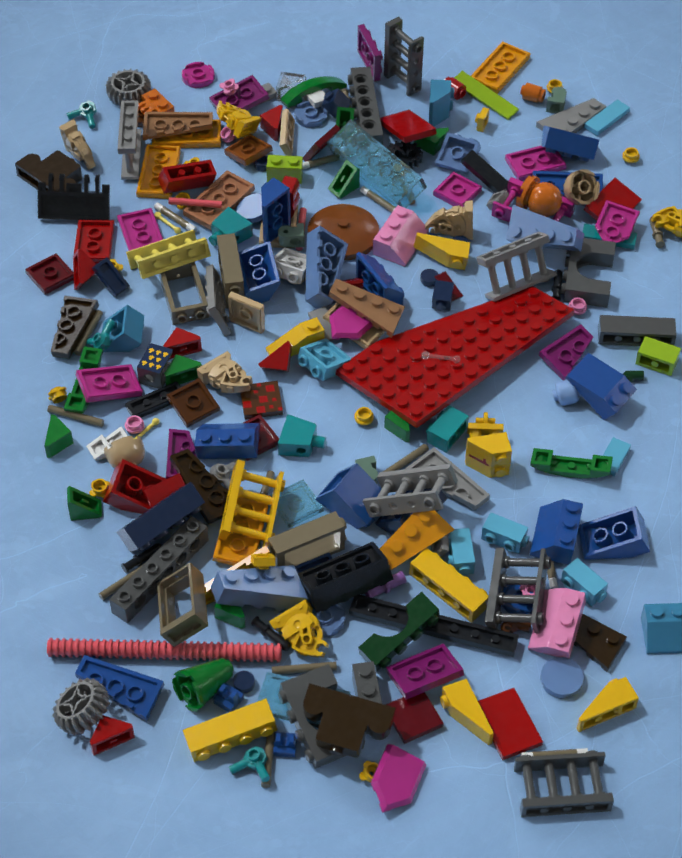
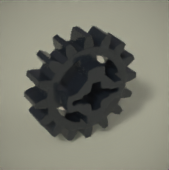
M396 140L395 144L390 143L389 147H386L385 159H387V163H391L392 167L397 166V169L402 167L404 170H407V167L413 169L414 166L418 167L419 163H422L423 151H421V147H417V143L411 144V142L404 143L403 141L398 142Z

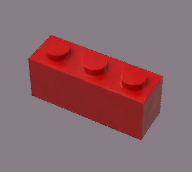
M205 160L163 167L158 181L163 193L166 194L210 186L217 173L212 161Z

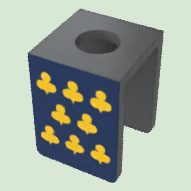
M150 343L137 366L139 383L157 389L164 387V373L171 363L168 360L173 350Z

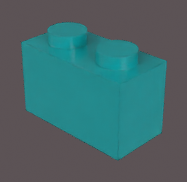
M449 405L444 411L442 410L439 413L437 420L428 426L426 430L427 443L447 453L468 428L469 416Z

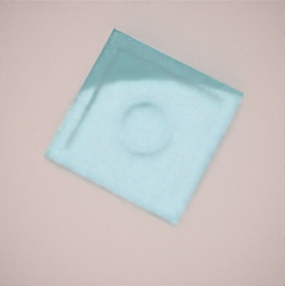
M303 479L284 488L283 492H280L277 512L287 527L291 528L323 512L324 507L315 500L316 496Z

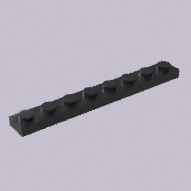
M360 594L353 598L349 609V615L402 629L408 623L406 606ZM439 615V620L432 627L428 626L423 630V634L511 657H514L519 639L517 634Z

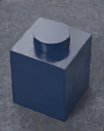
M338 88L328 91L324 95L322 106L336 118L337 107L349 108L351 100Z
M435 281L432 308L439 311H450L454 293V282Z

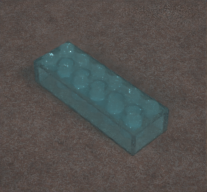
M351 119L327 143L332 154L343 163L347 159L360 169V177L396 207L399 205L407 208L427 187L419 174Z

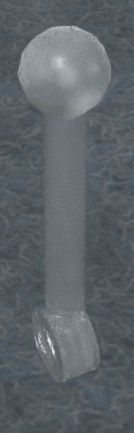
M427 351L421 353L423 359L436 358L452 360L455 363H459L461 360L458 355L451 357L429 354Z

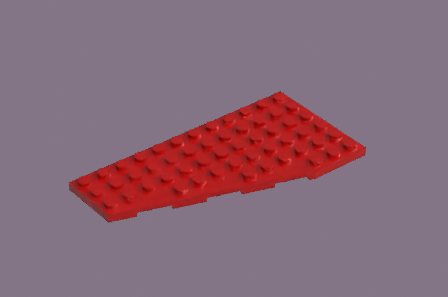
M531 286L495 302L489 301L393 335L392 338L388 337L376 341L338 368L336 376L386 409L393 411L415 428H418L574 316V309Z

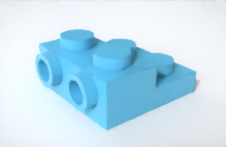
M325 338L300 347L297 360L301 367L309 369L314 377L324 381L336 376V370L344 363L350 361L351 357Z

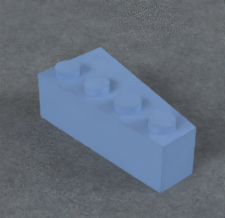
M516 205L512 206L506 238L509 242L512 243L540 231L549 235L550 242L543 244V248L581 251L584 233L577 228Z
M318 226L307 233L305 301L317 309L333 303V299L328 295L335 279L340 277L348 243L322 226Z
M294 565L275 566L264 570L250 568L218 571L211 584V590L216 603L243 607L246 604L252 605L256 609L271 607L275 611L283 612L284 609H290L301 601L308 599Z

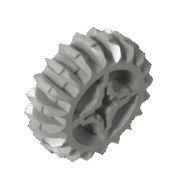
M131 68L130 70H118L117 74L112 73V77H108L106 82V93L110 101H113L114 104H119V106H121V101L138 100L140 103L142 102L141 95L151 91L150 79L143 71L138 72V69L134 71Z
M94 678L79 679L77 683L72 682V685L66 688L64 693L60 694V698L55 701L56 706L53 707L54 713L52 716L57 723L56 725L65 733L73 735L83 734L85 730L90 731L93 725H97V722L103 719L102 715L108 712L106 707L110 705L108 701L110 696L106 688Z

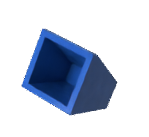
M356 463L339 471L315 500L330 511H336L340 518L342 517L356 529L364 526L367 528L375 521V518L369 516L363 499L377 497L381 488Z

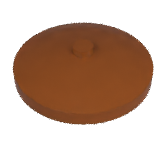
M336 204L325 207L315 213L308 224V233L318 226H322L348 243L344 261L356 259V253L358 252L368 254L372 251L373 239L379 232L377 220L370 212L350 204Z

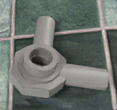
M237 460L227 465L217 463L210 468V474H214L218 482L223 483L227 489H229L230 472L233 471Z

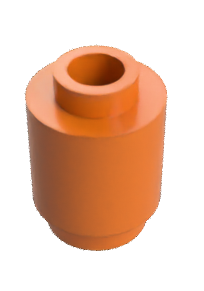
M527 82L526 85L522 86L520 95H522V99L542 103L546 90L541 86Z

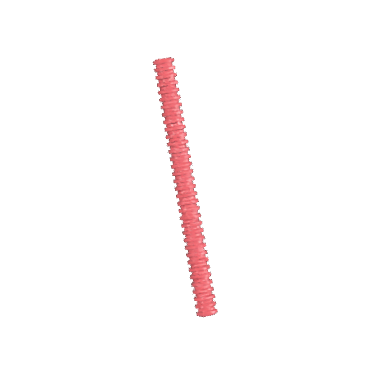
M49 638L47 642L48 657L53 655L59 657L61 655L63 658L66 655L69 658L73 656L76 658L82 656L83 658L84 655L89 657L95 656V658H99V656L106 658L108 656L109 659L113 657L119 659V657L126 659V657H129V659L133 657L136 659L140 657L146 659V657H149L150 660L153 657L156 660L160 658L166 660V658H169V660H173V658H176V660L180 658L186 660V658H189L190 661L193 658H196L197 661L203 659V661H206V659L213 661V659L224 658L226 660L230 659L232 662L233 659H236L237 662L243 660V662L250 660V662H253V660H257V662H260V660H263V662L277 660V663H280L282 645L280 643H277V645H274V643L267 645V643H264V645L257 643V645H254L252 642L250 645H247V642H244V644H240V642H237V644L230 642V644H227V642L220 644V642H217V644L210 642V644H207L206 641L200 643V641H197V643L183 641V643L173 647L166 640L160 643V640L153 642V640H150V642L143 640V642H140V640H136V642H133V640L129 642L123 640V642H120L119 639L113 641V639L109 641L103 639V641H100V639H96V641H93V639H89V641L83 639L80 641L79 638H76L75 641L73 638L69 640L66 638L62 640L56 638V640Z

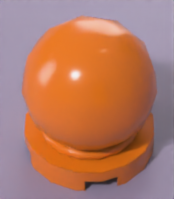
M534 175L528 176L520 188L523 192L520 198L517 197L516 206L524 209L529 208L530 211L545 217L553 216L559 211L562 204V195L559 188L552 183H540V178Z

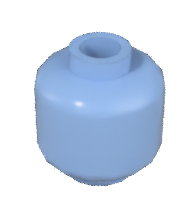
M568 380L557 382L555 384L556 389L552 390L554 400H559L562 406L577 403L579 397L582 396Z

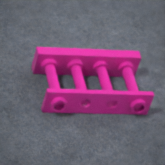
M513 177L509 179L507 187L509 196L503 204L496 201L493 202L492 216L510 222L512 207H509L515 197H521L523 190L520 188L523 181ZM562 196V204L553 220L559 222L563 216L571 218L574 213L575 204Z

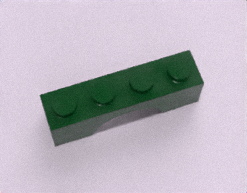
M422 591L406 605L408 623L400 633L390 637L374 633L358 647L359 654L367 662L374 661L376 672L380 668L385 669L396 654L401 655L407 649V644L412 640H418L425 628L428 626L432 627L439 620L438 607Z

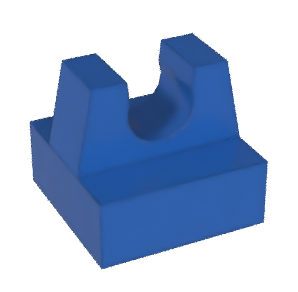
M223 683L218 689L217 695L213 698V703L225 711L231 712L244 699V694L227 683Z
M275 732L273 756L295 758L297 747L296 734Z

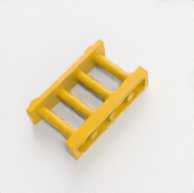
M237 459L232 471L218 539L226 541L229 534L237 533L263 540L262 547L265 545L268 547V538L275 536V533H272L279 495L280 492H283L286 483L283 480L284 472L280 471L276 480L247 472L244 469L245 461ZM247 480L273 487V495L269 497L244 490L240 486L241 481ZM242 497L270 505L269 515L239 507V504H236L237 498L240 499ZM240 515L266 522L265 532L235 525L236 522H232L233 517Z

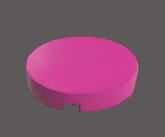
M204 62L190 63L182 70V81L189 87L203 88L209 86L215 79L213 67L209 64L205 65Z

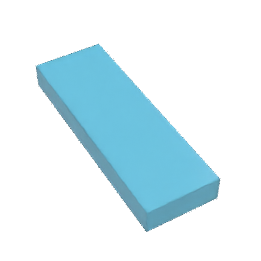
M617 99L587 121L584 128L598 136L629 113L630 107Z

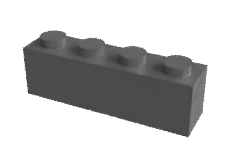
M600 315L598 344L641 346L645 336L670 345L675 344L677 336L675 318Z

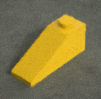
M417 232L414 248L446 267L465 270L470 242Z
M317 317L301 322L267 346L266 351L270 355L289 341L293 345L291 357L298 355L300 347L325 339V330Z
M626 677L616 678L608 682L579 717L576 728L578 732L636 709L639 697Z
M467 678L443 686L442 696H440L442 707L444 709L447 708L452 718L487 745L492 744L494 733Z

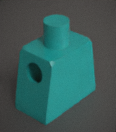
M227 207L212 222V236L209 237V242L216 246L217 235L235 233L236 242L239 244L253 236L252 223L232 208Z
M287 414L278 441V455L309 457L313 447L325 448L326 437L317 436V425L315 423Z

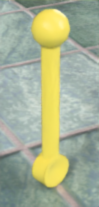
M160 212L154 213L155 219L162 220L174 229L176 234L181 232L180 227H175L163 218Z
M154 418L152 423L137 436L142 437L154 425H158L159 419Z

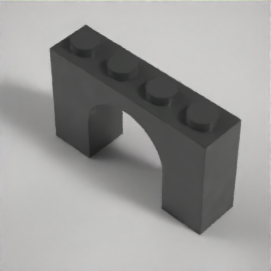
M583 238L581 251L567 250L566 254H569L570 257L566 256L565 267L568 270L564 269L563 280L566 281V283H562L561 294H564L563 302H571L574 298H582L587 305L608 307L611 282L589 279L581 275L578 269L586 265L612 268L616 242Z
M329 664L281 682L278 692L280 702L286 704L288 709L286 713L291 724L294 723L296 726V737L299 743H303L306 748L304 751L308 763L312 762L315 769L347 756L344 754L342 756L333 755L329 750L318 747L316 745L318 730L309 724L304 714L303 702L309 683L336 691L338 682Z

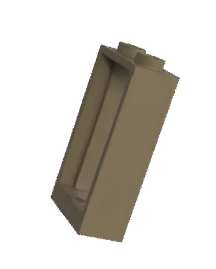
M235 233L217 235L218 261L226 308H229L228 295L231 291L244 296V281Z
M195 262L159 273V279L173 325L209 318L206 310L208 303ZM193 276L201 303L175 308L167 281Z
M334 511L268 538V549L276 558L275 566H296L328 552L333 555L345 550V541L347 540L345 529H347L345 520L342 517L340 518L337 512Z
M190 562L157 583L160 635L173 647L208 627L203 574ZM190 586L192 610L176 619L174 596Z

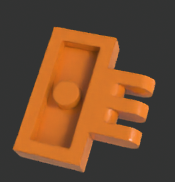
M156 89L141 95L142 102L139 103V111L142 114H145V112H175L174 106Z

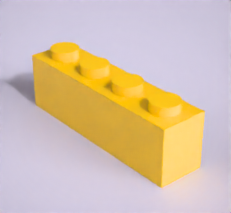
M426 548L410 562L409 574L469 622H474L487 609L489 596L487 592L474 585L468 577L461 575L453 565L443 561L436 552Z
M263 699L183 730L193 761L196 762L207 760L210 756L217 753L228 752L235 746L249 744L256 738L270 736L273 732L277 731V726L267 699Z

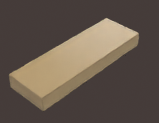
M289 109L282 110L279 144L286 156H292L295 127V119Z

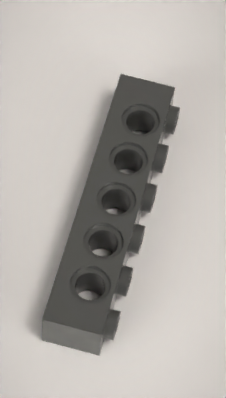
M371 67L351 68L350 75H348V85H351L349 87L350 96H353L351 102L352 108H355L354 119H357L355 124L356 131H359L357 133L358 142H361L362 149L383 148V131Z
M191 516L109 599L111 612L128 624L158 593L157 583L182 568L209 541L208 527Z

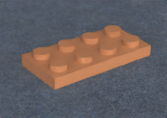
M227 170L196 198L200 200L222 201V208L187 206L183 210V215L211 230L212 222L227 207L234 210L243 198L249 196L255 190V185Z

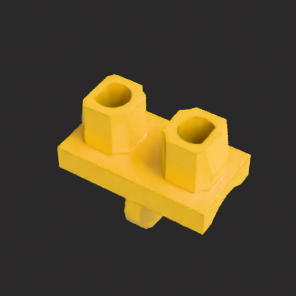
M484 412L483 418L476 417L475 423H468L467 434H469L470 438L503 433L504 424H495V418H488V412Z

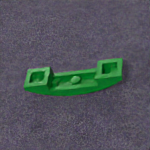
M322 76L312 78L291 88L282 96L280 101L289 108L302 103V96L328 88L330 91L338 88L343 89L347 87V84L337 77Z
M84 346L79 360V370L100 368L103 349ZM76 377L72 392L68 394L64 411L84 413L89 403H86Z
M534 448L530 466L557 476L598 478L610 475L613 457L593 455L592 459L557 456L553 455V450Z

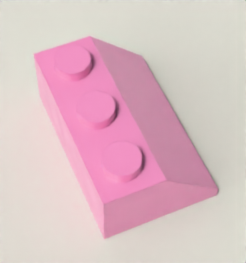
M397 205L373 239V255L405 267L417 250L414 248L417 232L428 234L429 229H425V224L414 211Z
M568 588L545 589L542 607L544 623L540 625L539 633H535L533 630L528 650L570 659L586 603L584 592Z

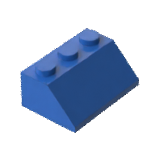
M549 126L543 127L541 146L546 148L545 151L554 154L556 150L561 151L562 156L572 158V155L579 156L578 160L588 162L589 159L594 160L599 139Z
M272 178L261 187L264 243L271 242L277 238L280 227H291L290 188L276 178Z
M270 241L238 252L245 294L247 298L259 303L269 301L281 284Z
M361 252L356 253V278L363 279V288L368 292L403 305L404 291L401 287L397 286L393 277L388 275L384 266L379 264L374 257Z
M260 423L202 424L196 430L195 449L198 458H257Z
M562 499L541 506L529 556L540 558L541 548H545L548 557H551V561L569 565L575 548L583 503Z

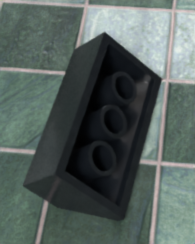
M370 542L298 573L306 595L317 613L326 611L331 606L344 603L352 597L365 594L375 587L383 586L389 581L394 580L388 559L374 542Z

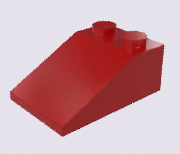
M122 459L114 469L103 502L120 510L143 514L151 508L143 491L166 479Z

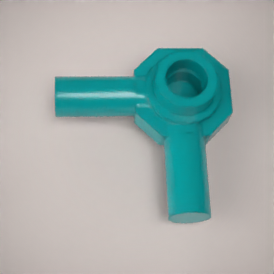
M91 101L81 103L79 109L67 113L68 119L82 116L87 118L90 129L95 128L96 125L93 118L97 112L95 104Z
M109 319L102 333L98 332L93 338H88L87 344L94 345V348L108 349L111 344L109 334L115 325V321Z
M255 746L247 750L243 760L229 766L232 775L248 767L249 769L257 770L263 783L270 780V776L264 766L268 758L261 747Z

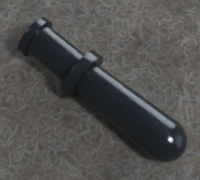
M557 269L555 270L557 276H554V285L551 291L553 292L552 297L561 301L560 293L563 272Z
M159 543L154 544L138 556L134 555L133 559L121 564L122 569L127 573L135 566L140 567L142 562L150 559L162 545Z
M258 616L252 620L251 625L258 628L263 636H267L276 645L280 643L283 651L290 649L289 641L271 629L272 626L270 624L266 625Z

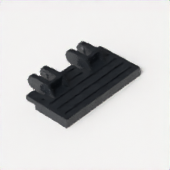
M49 173L48 190H46V182H38V219L110 220V184H102L101 192L100 175H96L95 191H89L90 177L85 174L84 192H82V183H66L65 191V175L60 174L59 190L54 189V174Z

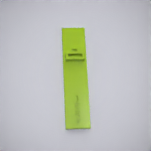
M463 70L454 77L466 85V92L505 119L509 120L519 111V108Z

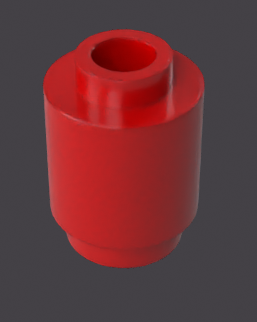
M446 77L444 79L451 80V87H454V98L456 100L466 95V85L454 77Z

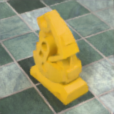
M220 100L216 108L219 119L226 122V126L229 129L234 130L233 134L237 138L256 133L262 119L259 116H251L247 110L231 105L228 102L224 105Z
M672 206L652 215L651 221H656V228L664 227L666 230L673 232L672 234H675V236L682 237V209Z
M307 600L301 601L269 621L273 629L277 632H282L284 639L289 641L292 646L291 648L299 654L311 657L325 656V653L319 652L318 649L321 645L328 648L329 644L322 640L323 630L320 627L318 618L312 614L313 608Z

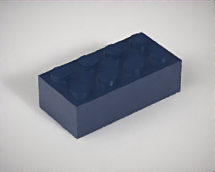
M190 482L117 531V534L130 552L135 550L137 552L143 551L152 545V539L155 541L169 533L167 530L169 527L173 529L186 521L184 519L185 516L188 518L202 509L200 505L205 503L192 482Z

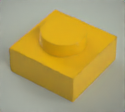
M483 107L481 112L477 113L475 118L477 131H484L489 121V108Z
M272 553L251 554V563L257 566V569L264 570L269 569V566H275L276 558Z

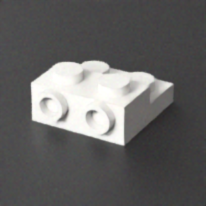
M284 247L274 256L280 279H286L293 284H302L306 280V254Z

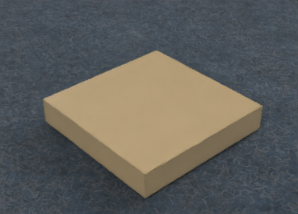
M231 291L228 295L229 320L262 334L265 330L264 304Z

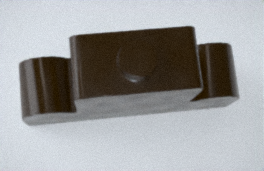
M58 150L42 161L39 155L28 154L15 163L17 176L37 190L38 182H46V190H48L49 173L54 174V189L59 190L60 174L65 175V191L66 183H78L82 180L81 166L73 158H69Z
M310 683L303 702L306 718L315 722L321 720L316 734V745L329 750L333 755L342 756L344 754L355 758L360 756L367 732L376 740L385 739L389 735L396 709L395 707Z

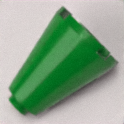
M220 658L175 672L174 675L176 676L172 679V684L180 701L185 700L187 703L185 707L191 711L200 710L218 692L223 683L226 684L231 679L234 670L233 665L230 661Z

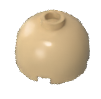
M586 169L571 173L563 185L565 197L575 205H588L596 200L600 192L599 181H596L594 177L596 175Z
M133 436L123 437L113 441L111 448L108 449L107 446L104 448L106 459L114 468L122 459L139 465L145 456V447L140 436H137V439H133Z

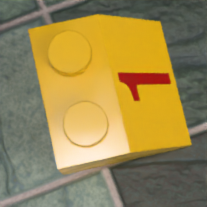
M506 432L467 438L465 465L489 478L509 475L512 449Z

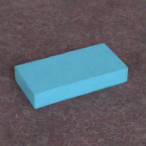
M614 437L603 456L613 457L610 472L612 476L616 475L631 448V444Z

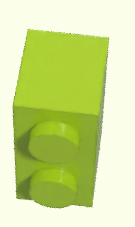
M268 155L266 167L267 182L272 178L282 182L284 176L297 178L299 183L302 184L303 156Z
M645 336L638 350L635 364L672 376L679 360L681 348Z

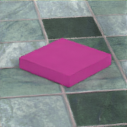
M453 171L433 191V196L452 206L460 205L463 207L466 201L473 200L482 191V186Z

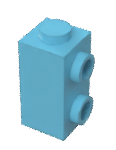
M490 512L482 527L481 539L489 544H495L507 551L519 554L522 547L526 548L530 536H527V526Z
M470 528L455 529L448 536L450 551L448 564L453 565L463 576L474 574L475 557Z
M576 558L563 569L561 577L563 585L568 589L584 592L586 603L591 607L597 602L601 603L606 598L608 583L581 560Z

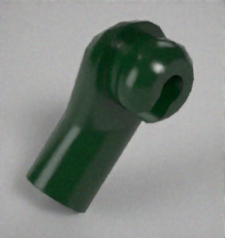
M625 371L623 373L631 383L634 380H644V371Z

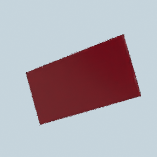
M446 271L434 276L436 280L453 282ZM455 284L452 301L463 296Z

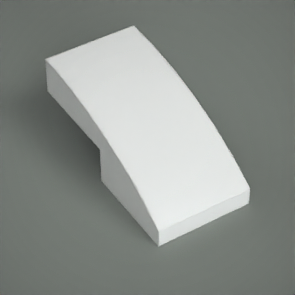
M319 90L302 96L304 101H309L315 109L322 106L325 93Z
M121 426L106 438L100 435L86 447L95 461L106 458L104 448L106 446L108 449L111 448L113 441L127 437L128 434Z

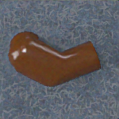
M503 622L500 629L510 633L518 630L529 633L531 623Z

